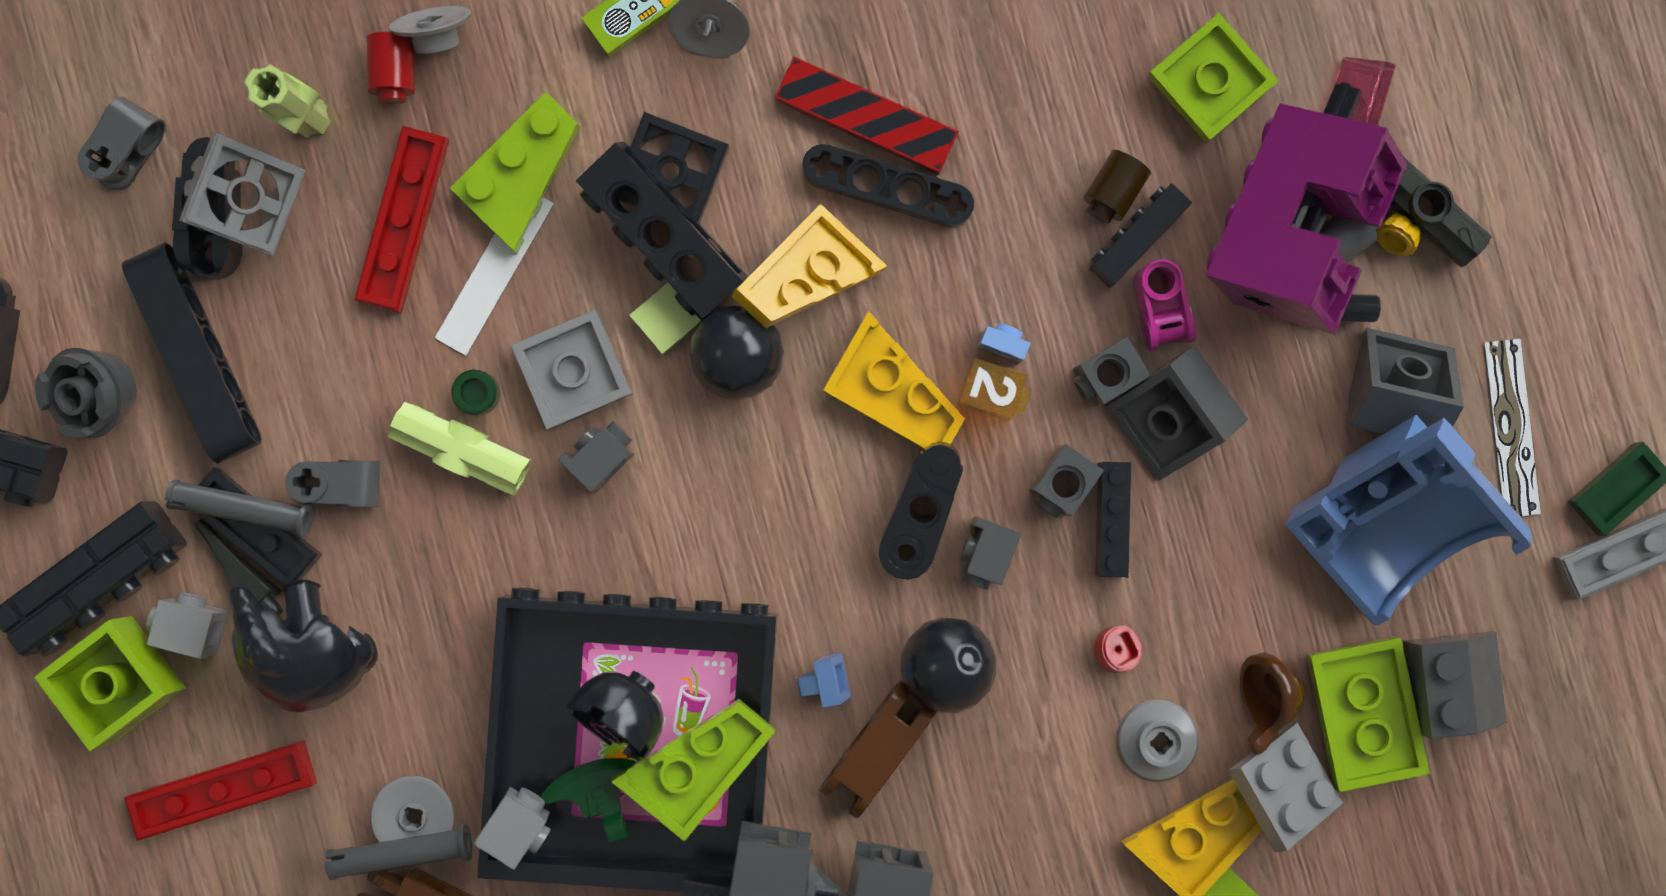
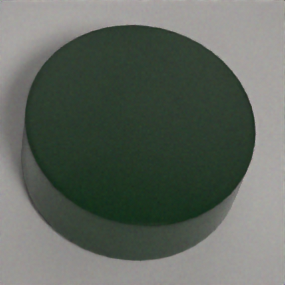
M472 369L461 373L455 379L451 395L454 404L459 410L466 414L480 416L489 413L495 408L500 398V388L492 375L481 370Z

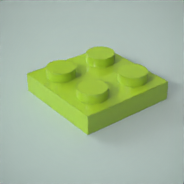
M1217 13L1147 75L1206 144L1279 81L1220 13Z

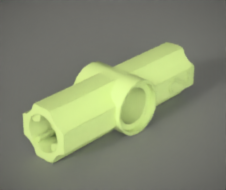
M271 64L262 69L253 68L244 83L249 90L248 100L259 108L258 111L294 134L299 133L306 138L314 134L323 135L331 121L327 116V105L318 99L320 97L318 92Z
M404 402L402 407L396 412L390 425L389 438L432 457L433 463L467 478L473 476L505 493L516 495L529 472L531 459L488 440V435L452 419L449 422L415 404Z

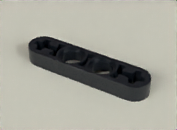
M827 144L813 146L806 152L803 158L802 167L805 179L816 188L952 228L962 226L967 222L974 210V199L971 192L966 187L951 181ZM822 155L830 157V165L832 167L842 170L844 160L852 162L847 170L846 185L837 184L840 180V174L826 171L824 178L817 177L816 168L810 165L811 162H819ZM864 167L875 170L880 179L878 186L869 192L859 190L853 182L854 174ZM904 181H914L922 188L923 196L916 204L907 205L898 199L896 191L898 186ZM930 186L939 189L935 198L949 201L952 194L958 195L960 197L959 204L966 207L965 212L957 211L954 217H949L946 215L947 207L937 203H933L932 212L924 210L929 201Z

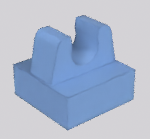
M842 652L825 655L813 662L815 672L803 674V677L797 678L800 697L820 694L823 708L840 705L852 697Z

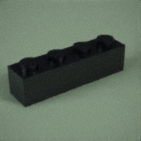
M1172 183L1166 189L1160 186L1149 198L1153 203L1146 210L1141 206L1130 218L1134 223L1127 230L1121 227L1111 238L1114 244L1107 251L1102 247L1091 259L1095 264L1089 270L1109 289L1124 276L1193 203Z
M1098 462V466L1104 472L1098 479L1095 575L1099 577L1129 578L1131 462Z

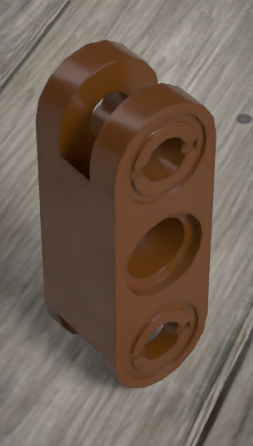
M902 680L888 693L819 789V792L827 797L842 783L856 793V800L848 812L855 819L860 817L937 712L920 705L907 723L897 717L896 713L910 694Z

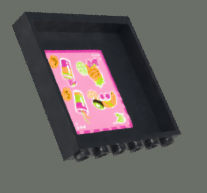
M512 588L511 595L498 597L481 830L510 787L518 792L521 788H526L541 798L542 793L552 782L579 765L604 758L635 760L623 754L627 747L626 744L622 743L619 745L613 742L609 746L581 725L572 716L574 710L567 709L566 707L579 688L587 680L600 673L616 671L629 676L632 671H636L644 675L655 685L652 694L661 703L664 721L662 733L649 755L738 699L770 724L778 613H768L769 605L756 603H741V611L722 610L723 602L712 600H695V608L676 607L677 599L667 597H649V605L631 604V595L603 594V602L586 601L585 592L558 591L557 598L539 597L540 589ZM769 740L685 841L622 790H619V799L630 837L610 843L601 815L583 819L579 806L569 800H562L552 804L545 803L543 808L549 811V815L544 825L551 830L538 851L534 854L527 850L513 870L479 848L477 878L681 892L683 879L730 887L742 821L757 824L764 823Z

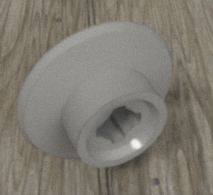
M680 0L673 6L668 17L669 31L674 40L685 50L698 56L724 58L734 55L746 45L750 31L747 19L731 0Z
M441 6L423 9L397 18L389 25V29L397 36L411 37L414 51L417 53L441 52L459 44L456 27L469 20L471 10L463 6Z
M1161 699L1144 701L1130 709L1123 717L1117 732V749L1125 766L1138 777L1149 781L1170 780L1182 774L1193 762L1198 749L1197 728L1191 716L1179 705ZM1159 732H1162L1169 739V742L1158 752L1150 745V742Z
M405 776L387 784L377 795L371 811V825L378 842L452 831L454 824L453 806L447 793L434 781L420 776ZM411 808L422 810L421 822H410L408 820Z

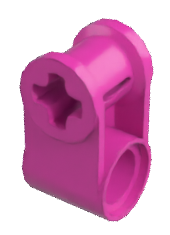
M1156 260L1141 267L1137 271L1133 282L1140 312L1141 332L1148 351L1157 350L1158 345L1183 339L1187 343L1194 342L1196 340L1195 320L1188 304L1180 268L1169 260ZM1152 270L1161 271L1168 280V286L1163 294L1155 293L1149 287L1148 277ZM1175 323V327L1165 330L1160 329V326Z

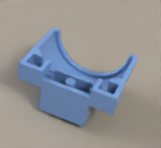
M1417 415L1412 416L1344 457L1330 485L1295 505L1285 523L1286 527L1373 625H1380L1389 620L1399 602L1418 581L1440 563L1462 549L1488 538L1506 536L1512 538V551L1518 554L1530 548L1532 541L1529 526L1473 463L1475 452L1449 422L1442 418L1427 427Z

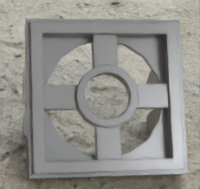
M212 133L204 156H199L192 164L191 169L195 172L193 179L185 182L184 195L188 196L179 221L273 256L306 170L221 134ZM249 160L241 177L227 181L213 175L218 168L229 161ZM263 168L269 171L277 185V188L269 197L265 196L264 189L258 182ZM244 181L254 185L258 194L256 203L247 209H241L236 206L231 196L235 185ZM207 188L225 196L226 203L230 207L225 224L220 222L211 211L207 198ZM259 209L265 211L261 217L262 225L260 227L240 230L246 214L254 213Z

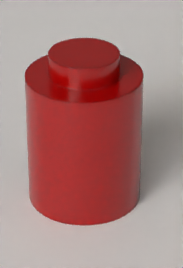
M393 32L368 34L366 36L368 92L378 96V102L405 103L406 96L415 93L414 47L411 37L397 36Z

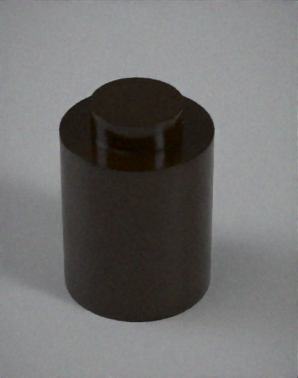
M1112 150L1083 197L1089 205L1086 211L1097 220L1106 224H1110L1112 219L1122 221L1150 177V169L1135 157L1120 150Z

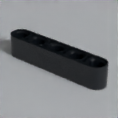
M164 242L123 261L122 270L198 438L210 459L219 464L261 444V434L187 271L175 258L173 247Z

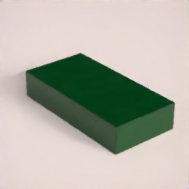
M1635 442L1567 502L1597 536H1606L1666 484V467L1644 442Z

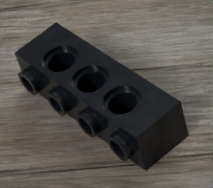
M615 142L576 180L583 189L580 196L585 203L598 214L602 211L605 212L615 223L612 227L614 234L629 248L635 245L647 258L643 261L647 270L661 282L666 279L677 290L678 293L675 295V299L690 315L694 316L698 313L702 319L705 318L748 278L747 274L625 142ZM624 186L632 187L638 194L639 202L634 211L624 209L619 202V193ZM655 220L666 223L670 229L671 236L666 245H659L651 238L650 227ZM685 255H693L700 260L702 274L698 279H691L683 273L681 262Z

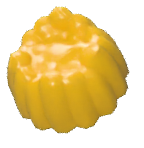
M1400 213L1393 214L1383 221L1381 227L1376 230L1378 235L1377 241L1386 251L1397 256L1407 257L1410 254H1414L1420 241L1419 226H1414L1410 219Z

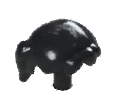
M311 580L294 581L282 589V592L285 594L287 619L283 621L275 609L259 604L255 596L245 587H234L230 590L229 595L234 622L232 634L233 650L244 681L264 702L289 712L301 713L312 711L339 700L358 685L363 674L370 671L378 659V649L370 635L365 632L363 635L351 626H349L348 634L346 635L335 624L329 622V617L322 615L319 594L321 585Z

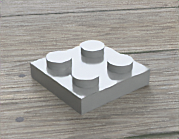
M596 309L511 345L546 430H552L633 395Z
M1298 723L1289 724L1283 729L1280 737L1271 741L1266 751L1258 755L1252 751L1228 770L1275 853L1291 849L1343 804Z

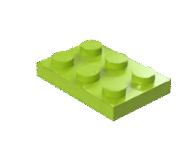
M1394 636L1306 654L1333 786L1336 791L1344 792L1430 774L1400 637Z

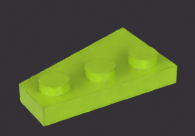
M545 91L450 189L518 254L524 242L523 236L532 218H536L543 204L541 200L553 176L557 175L580 129V125Z
M738 699L651 753L645 761H639L612 778L611 782L685 841L775 733V728Z

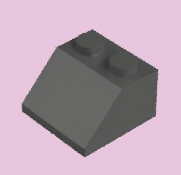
M1366 328L1362 336L1349 393L1351 426L1368 432L1384 434L1412 416L1417 415L1427 427L1442 418H1445L1453 427L1464 408L1455 348Z
M1194 345L1161 366L1149 378L1132 387L1106 407L1159 481L1225 442L1248 420Z
M1496 632L1403 640L1405 659L1423 736L1435 739L1474 735L1507 723Z

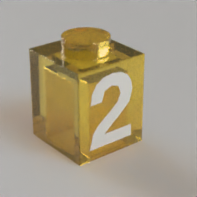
M974 358L970 363L957 405L1010 421L1014 419L1015 412L1023 414L1028 403L1031 388L1024 386L1027 375Z

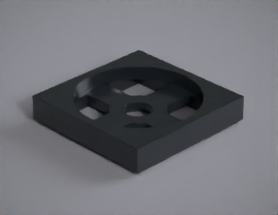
M644 112L630 148L671 193L673 189L681 185L700 192L697 201L686 207L700 223L729 151V144ZM674 134L667 152L657 156L641 149L648 141L655 137ZM692 141L696 142L708 157L710 168L707 174L688 168L685 158ZM669 162L675 163L679 167L678 176L671 180L664 178L661 172L662 167ZM624 186L619 193V201L637 207L639 202L638 194L632 187Z

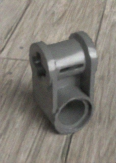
M124 97L116 98L107 106L99 124L85 145L80 149L78 154L80 170L87 177L99 181L103 186L112 190H122L129 187L135 181L138 172L151 152L162 141L166 130L164 121ZM92 154H96L97 156H99L98 159H93L91 157ZM109 160L112 161L110 166L106 169V163ZM119 170L124 171V175H120L117 172Z
M338 460V462H299L291 467L287 473L285 480L286 490L292 498L303 503L337 504V506L379 507L380 461ZM305 477L320 478V486L314 488L305 486Z

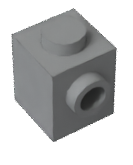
M178 592L177 597L160 599L158 604L151 609L147 619L146 629L150 633L146 645L198 659L217 655L229 611L205 605L206 597L188 592Z
M510 787L479 833L474 845L514 870L527 850L534 854L538 851L551 830L544 825L549 815V811L543 808L545 801L526 788H521L518 792Z

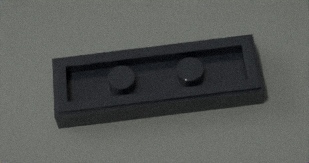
M213 467L199 484V486L252 496L220 468ZM198 514L284 587L291 582L302 580L322 556L306 540L297 538L296 533Z

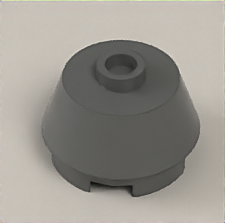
M82 348L65 349L51 359L52 361L45 372L37 375L35 393L38 406L41 411L49 410L54 420L62 426L57 431L67 437L98 438L104 436L132 409L136 400V384L130 369L121 359L109 353Z

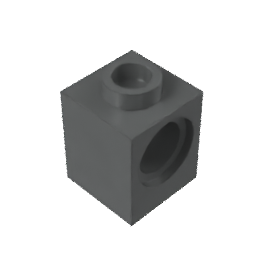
M1128 336L1073 368L1078 377L1073 379L1078 392L1087 403L1093 400L1097 407L1104 405L1151 376ZM1102 362H1109L1118 370V381L1113 387L1103 385L1097 377V369Z
M1067 444L1060 445L1029 490L1038 496L1034 503L1051 516L1057 518L1061 512L1066 516H1073L1104 470ZM1060 471H1066L1071 474L1075 482L1073 492L1064 498L1058 496L1052 487L1053 478Z

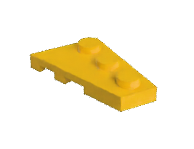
M820 204L736 289L731 297L765 328H768L881 274L887 265Z
M868 311L823 392L923 449L931 443L939 441L951 444L965 418Z
M1232 779L1123 839L1121 842L1179 896H1204L1257 838L1262 829L1235 781Z

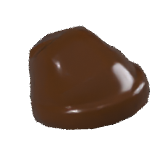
M1265 652L1247 657L1242 664L1240 672V690L1243 702L1256 724V728L1248 738L1250 747L1256 755L1266 751L1271 741L1280 737L1281 731L1294 720L1300 711L1306 695V688L1303 682L1286 663Z

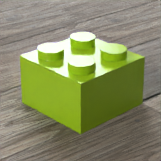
M133 616L108 620L34 676L35 680L89 752L115 744L186 689L157 648L146 645L148 636Z

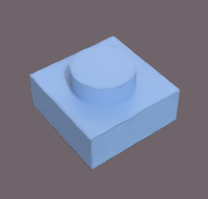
M997 323L995 329L989 326L985 328L977 347L1016 363H1021L1024 361L1031 343L1021 339L1022 331L1006 324Z

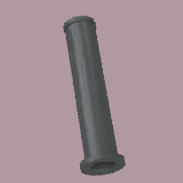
M180 480L171 481L165 496L168 509H178L296 533L299 539L307 537L313 521L314 509L312 503H304L302 506L184 483Z
M465 823L459 825L458 830L336 850L329 849L325 853V858L332 861L325 862V870L329 880H336L341 877L462 858L464 862H468L472 859L471 833L468 825Z

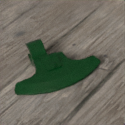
M604 758L579 765L552 782L542 793L541 798L546 804L562 800L573 801L579 806L583 819L601 815L609 843L630 837L621 809L620 789L611 781L613 777L639 761L626 758Z

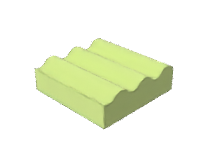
M669 282L629 315L663 355L697 328L701 322L696 314L692 316L681 307L675 299L677 292Z

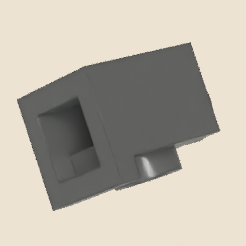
M612 421L607 427L603 426L599 431L594 427L587 431L574 445L579 451L575 456L564 453L558 460L590 492H598L635 453L627 446L632 441V438L618 424Z
M974 517L971 525L978 527L979 530L977 536L968 535L962 549L960 560L966 562L962 580L988 590L991 582L1002 586L1021 533L985 519Z

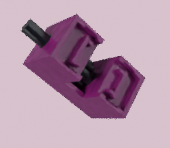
M1346 82L1335 84L1323 113L1279 103L1274 117L1266 122L1262 132V145L1256 159L1252 160L1245 170L1243 178L1244 187L1237 203H1233L1227 212L1225 219L1226 229L1219 245L1213 247L1207 260L1208 271L1206 276L1233 304L1335 335L1362 270L1359 267L1348 265L1340 255L1338 250L1342 242L1339 239L1319 234L1326 215L1322 213L1380 228L1407 166L1404 157L1386 127L1351 120L1362 95L1361 89L1353 88L1351 84Z

